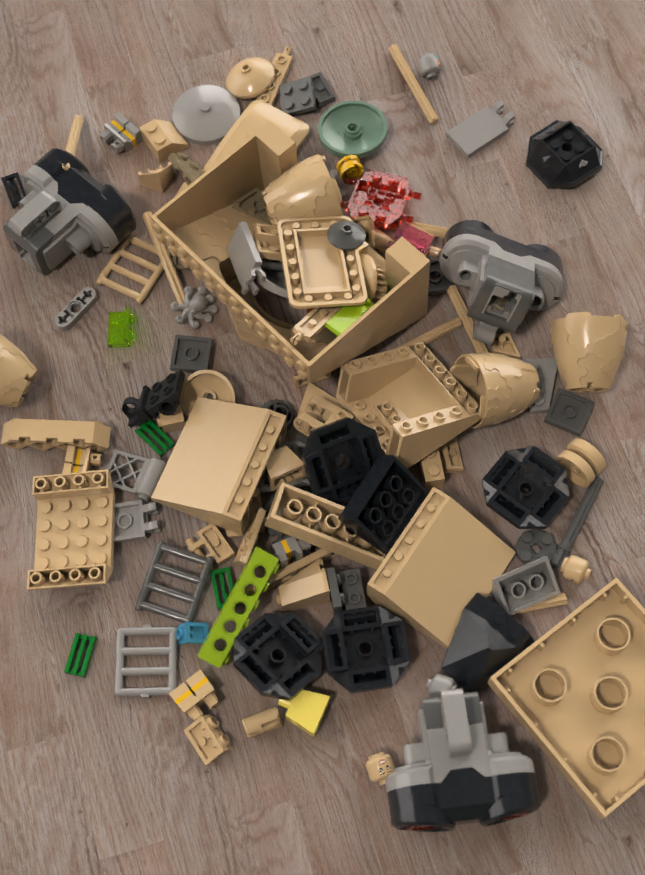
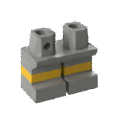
M119 112L114 115V120L111 123L104 124L105 130L100 134V139L105 144L111 140L114 141L110 146L116 154L123 150L128 153L143 141L141 131Z
M292 536L272 545L273 556L279 558L277 562L280 564L279 570L311 554L310 543L299 539L296 540Z

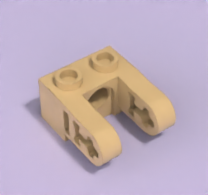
M313 396L307 403V409L315 416L324 420L325 423L306 413H300L293 421V425L298 431L309 436L310 431L345 417L353 419L354 415L320 396Z

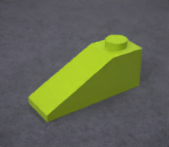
M367 297L366 302L362 305L343 306L324 326L339 336L375 304Z

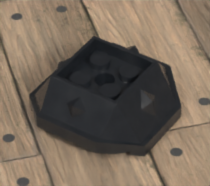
M556 120L530 136L526 166L547 189H555L556 187L575 188L601 171L603 150L581 127L576 126L571 121Z
M345 417L311 430L301 458L312 493L341 505L350 501L378 456L383 455L376 430L349 417ZM342 456L343 462L338 466V458Z
M534 445L505 451L481 482L486 506L517 529H546L570 498L566 468ZM525 488L529 491V493L524 494L520 491V489Z
M380 606L338 611L321 632L327 674L351 694L392 688L411 661L403 620ZM366 646L370 649V653L363 654L359 648Z
M286 612V614L265 613L235 637L233 666L262 696L291 701L320 676L323 642L295 612ZM272 656H279L282 660H274Z

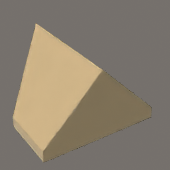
M171 161L168 162V166L164 169L159 165L156 170L148 169L149 173L142 174L141 171L138 172L141 185L163 193L174 175Z
M369 215L352 218L353 222L359 224L364 229L366 234L365 242L373 249L375 247L374 220Z

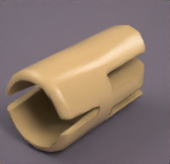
M272 707L242 719L246 735L249 739L283 726L277 707Z

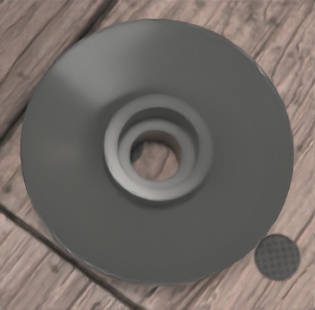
M347 220L335 222L329 227L327 232L329 242L341 250L359 248L364 243L366 237L364 229L359 224Z

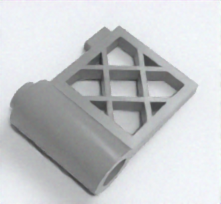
M115 449L107 469L110 470L111 475L118 473L120 478L113 482L114 491L117 489L137 495L139 500L148 503V501H152L151 496L166 463L157 458L149 459ZM118 457H125L127 463L117 467ZM137 462L144 463L141 469L134 471L133 464ZM130 467L132 473L122 478L120 471ZM135 478L134 487H126L124 482Z

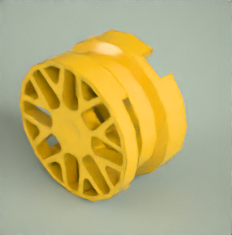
M348 155L342 158L336 165L341 179L345 182L356 180L364 172L360 159L356 155Z

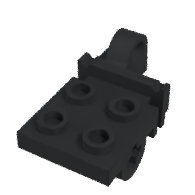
M181 370L170 373L163 381L156 382L151 389L147 385L143 386L140 399L134 397L125 398L122 411L129 418L128 426L132 428L145 419L152 422L153 418H158V411L163 415H173L177 410L185 373ZM127 404H133L135 408H130Z

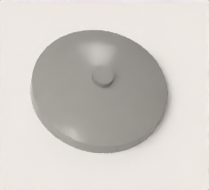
M201 85L187 90L176 100L172 110L173 124L185 140L198 145L220 143L241 115L240 106L235 96L228 90L214 85Z

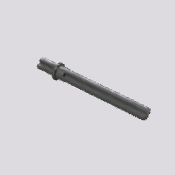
M598 476L595 477V480L587 488L560 544L556 546L557 551L550 563L556 569L561 568L565 557L571 554L570 549L604 483L603 479Z

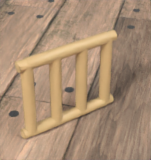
M131 233L121 242L95 283L99 286L103 284L135 299L141 305L164 271L161 262L159 265H156L125 251L129 243H132L158 255L154 245L134 237V234ZM120 257H123L154 271L150 279H147L116 265ZM112 270L145 286L140 293H137L107 279V276Z

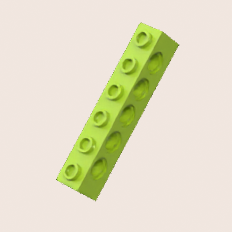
M255 547L197 653L199 658L218 668H221L222 664L224 666L227 664L231 656L229 651L232 646L234 647V639L242 628L245 629L250 621L248 616L251 610L255 611L260 603L259 595L261 592L265 593L270 584L268 579L271 573L274 575L280 564L277 563L279 558L259 547ZM258 566H263L265 570L264 575L261 577H256L254 574V570ZM248 584H253L255 587L252 595H246L244 592ZM239 602L245 604V610L242 613H236L234 610L235 605ZM227 621H234V630L226 631L224 628ZM218 639L225 640L226 644L223 649L215 648L214 645Z

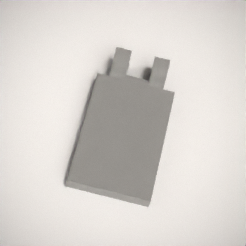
M499 100L491 109L486 106L447 131L446 137L468 159L508 133V127L514 124L512 119L515 118V115L510 111L502 118L500 114L503 113L504 103Z
M239 221L226 250L241 285L242 294L246 295L248 290H250L253 295H257L259 288L254 283V278L258 277L260 282H264L266 275L261 269L263 262L247 223Z
M135 500L115 504L114 544L147 539L146 533H161V526L157 520L148 522V515H159V507L156 506V502L144 505L143 500Z

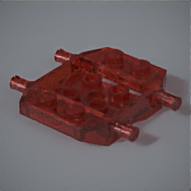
M370 169L360 175L359 178L346 176L345 184L355 186L350 201H342L340 203L341 208L346 209L347 217L352 219L369 215L374 220V227L388 230L399 228L402 221L412 224L414 216L403 214L404 209L410 198L421 200L422 192L412 191L407 177ZM377 189L385 190V191H389V192H381V191H378Z

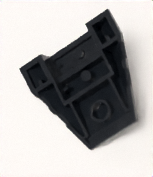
M476 593L463 608L458 626H456L451 644H449L440 667L467 693H478L488 687V681L492 675L535 642L530 633L500 605Z

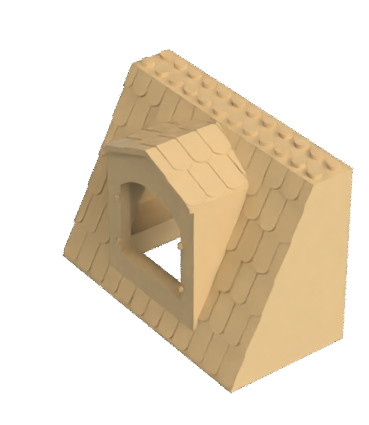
M269 120L151 216L152 228L156 232L155 238L160 244L164 243L173 256L177 255L180 258V262L184 267H189L193 275L198 280L202 279L208 290L217 293L219 300L226 304L229 317L240 340L283 356L284 362L289 367L293 366L301 379H307L310 383H313L427 315L430 260L403 236L385 251V259L369 246L366 254L373 258L376 265L382 266L383 270H385V276H387L386 283H388L386 295L339 336L325 327L309 343L302 339L297 345L291 344L290 338L295 335L292 333L295 325L279 321L266 313L250 290H248L246 295L242 294L241 285L226 250L239 221L247 223L252 237L256 223L268 224L232 208L233 203L256 187L263 191L272 181L298 163L296 143Z

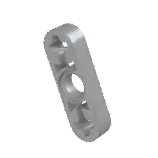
M83 288L55 317V324L60 331L70 330L97 302V295L93 288ZM74 306L81 307V310L77 313L71 311Z

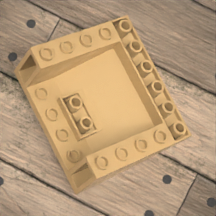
M423 342L351 360L341 366L336 399L348 413L354 415L353 420L376 430L383 455H394L406 468L413 466L481 420L478 415L480 405Z
M198 397L156 485L151 500L242 535L250 518L249 504L274 447L276 449L281 447L287 434V416L266 408Z
M433 487L368 582L367 598L448 649L456 626H458L463 608L476 593L488 598L492 592V579L504 573L516 552L454 499Z

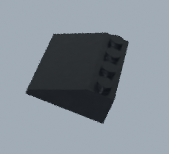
M380 455L338 519L351 532L387 555L429 494V491L394 455Z

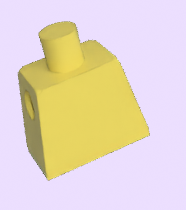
M302 690L291 701L279 699L278 705L288 709L285 715L288 721L315 737L329 705L330 696Z

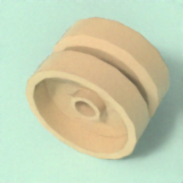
M580 438L573 439L567 445L566 450H563L555 459L556 462L566 468L567 479L582 488L589 487L595 480V476L600 475L607 466L602 454L589 442Z

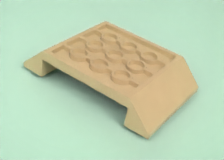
M110 470L33 476L32 495L38 500L35 563L34 570H28L27 590L107 584L113 572L115 492Z

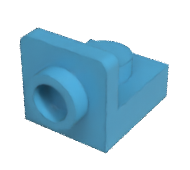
M184 622L178 625L176 630L178 645L203 644L209 633V624Z

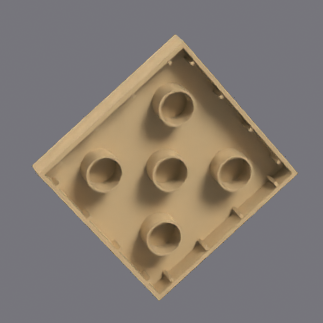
M616 577L492 675L488 681L493 691L600 820L605 818L645 784V609Z

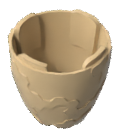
M318 153L295 164L261 192L272 225L277 226L280 220L287 218L344 216L340 206L342 196L337 181L330 177L324 163L326 162L324 155L321 156Z
M589 312L568 313L565 318L554 319L550 323L552 349L565 388L569 392L585 393V391L603 393L609 391L614 384L625 351L627 322L624 316L620 314L614 315V317L594 316Z
M0 333V406L19 407L24 400L22 394L25 395L29 392L38 369L16 345Z
M462 354L457 358L454 366L450 368V373L480 405L478 415L481 420L469 428L496 425L524 412L540 395V389L537 387L539 377L535 367L530 363L508 357L504 354Z

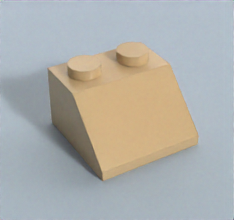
M153 119L139 127L144 143L159 163L167 160L170 153H178L189 147V144L171 121Z

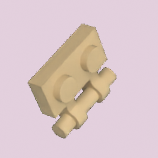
M211 523L197 532L200 538L198 541L195 542L192 537L186 540L190 553L205 558L212 556L218 566L235 555V552L216 525ZM204 546L209 551V554L206 556L200 550Z

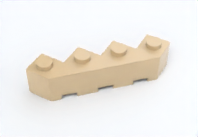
M14 418L4 423L1 445L15 450L30 446L41 451H46L53 447L67 451L68 445L76 446L78 449L91 448L92 452L99 453L109 447L111 427L105 426L99 421Z

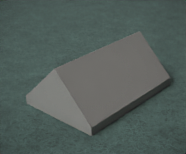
M543 556L492 579V596L498 605L509 615L518 613L561 593L548 556Z

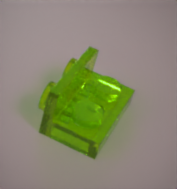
M126 307L125 311L109 312L107 342L109 348L131 347V340H134V330L131 328L132 324H135V315L131 313L130 307Z

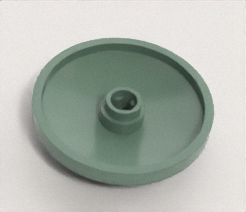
M345 101L330 107L322 115L318 124V135L323 147L331 154L341 158L348 155H356L359 158H363L375 153L384 144L388 133L387 120L384 114L374 105L363 101Z

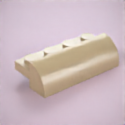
M256 223L253 240L261 259L282 262L277 226Z

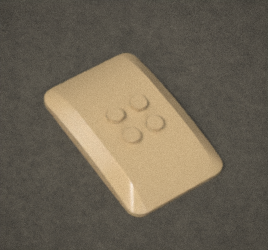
M255 100L250 103L225 135L206 163L203 171L209 170L269 120L296 143V152L309 135V126L261 100Z
M347 216L287 218L278 222L277 231L288 300L292 307L306 309L362 305L366 302L367 290L358 248L354 250H341L334 247L327 238L328 229L332 224L343 220L352 221L351 218Z

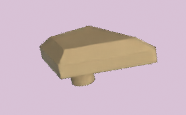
M510 333L495 335L492 343V353L504 354L508 357L520 359L521 355Z

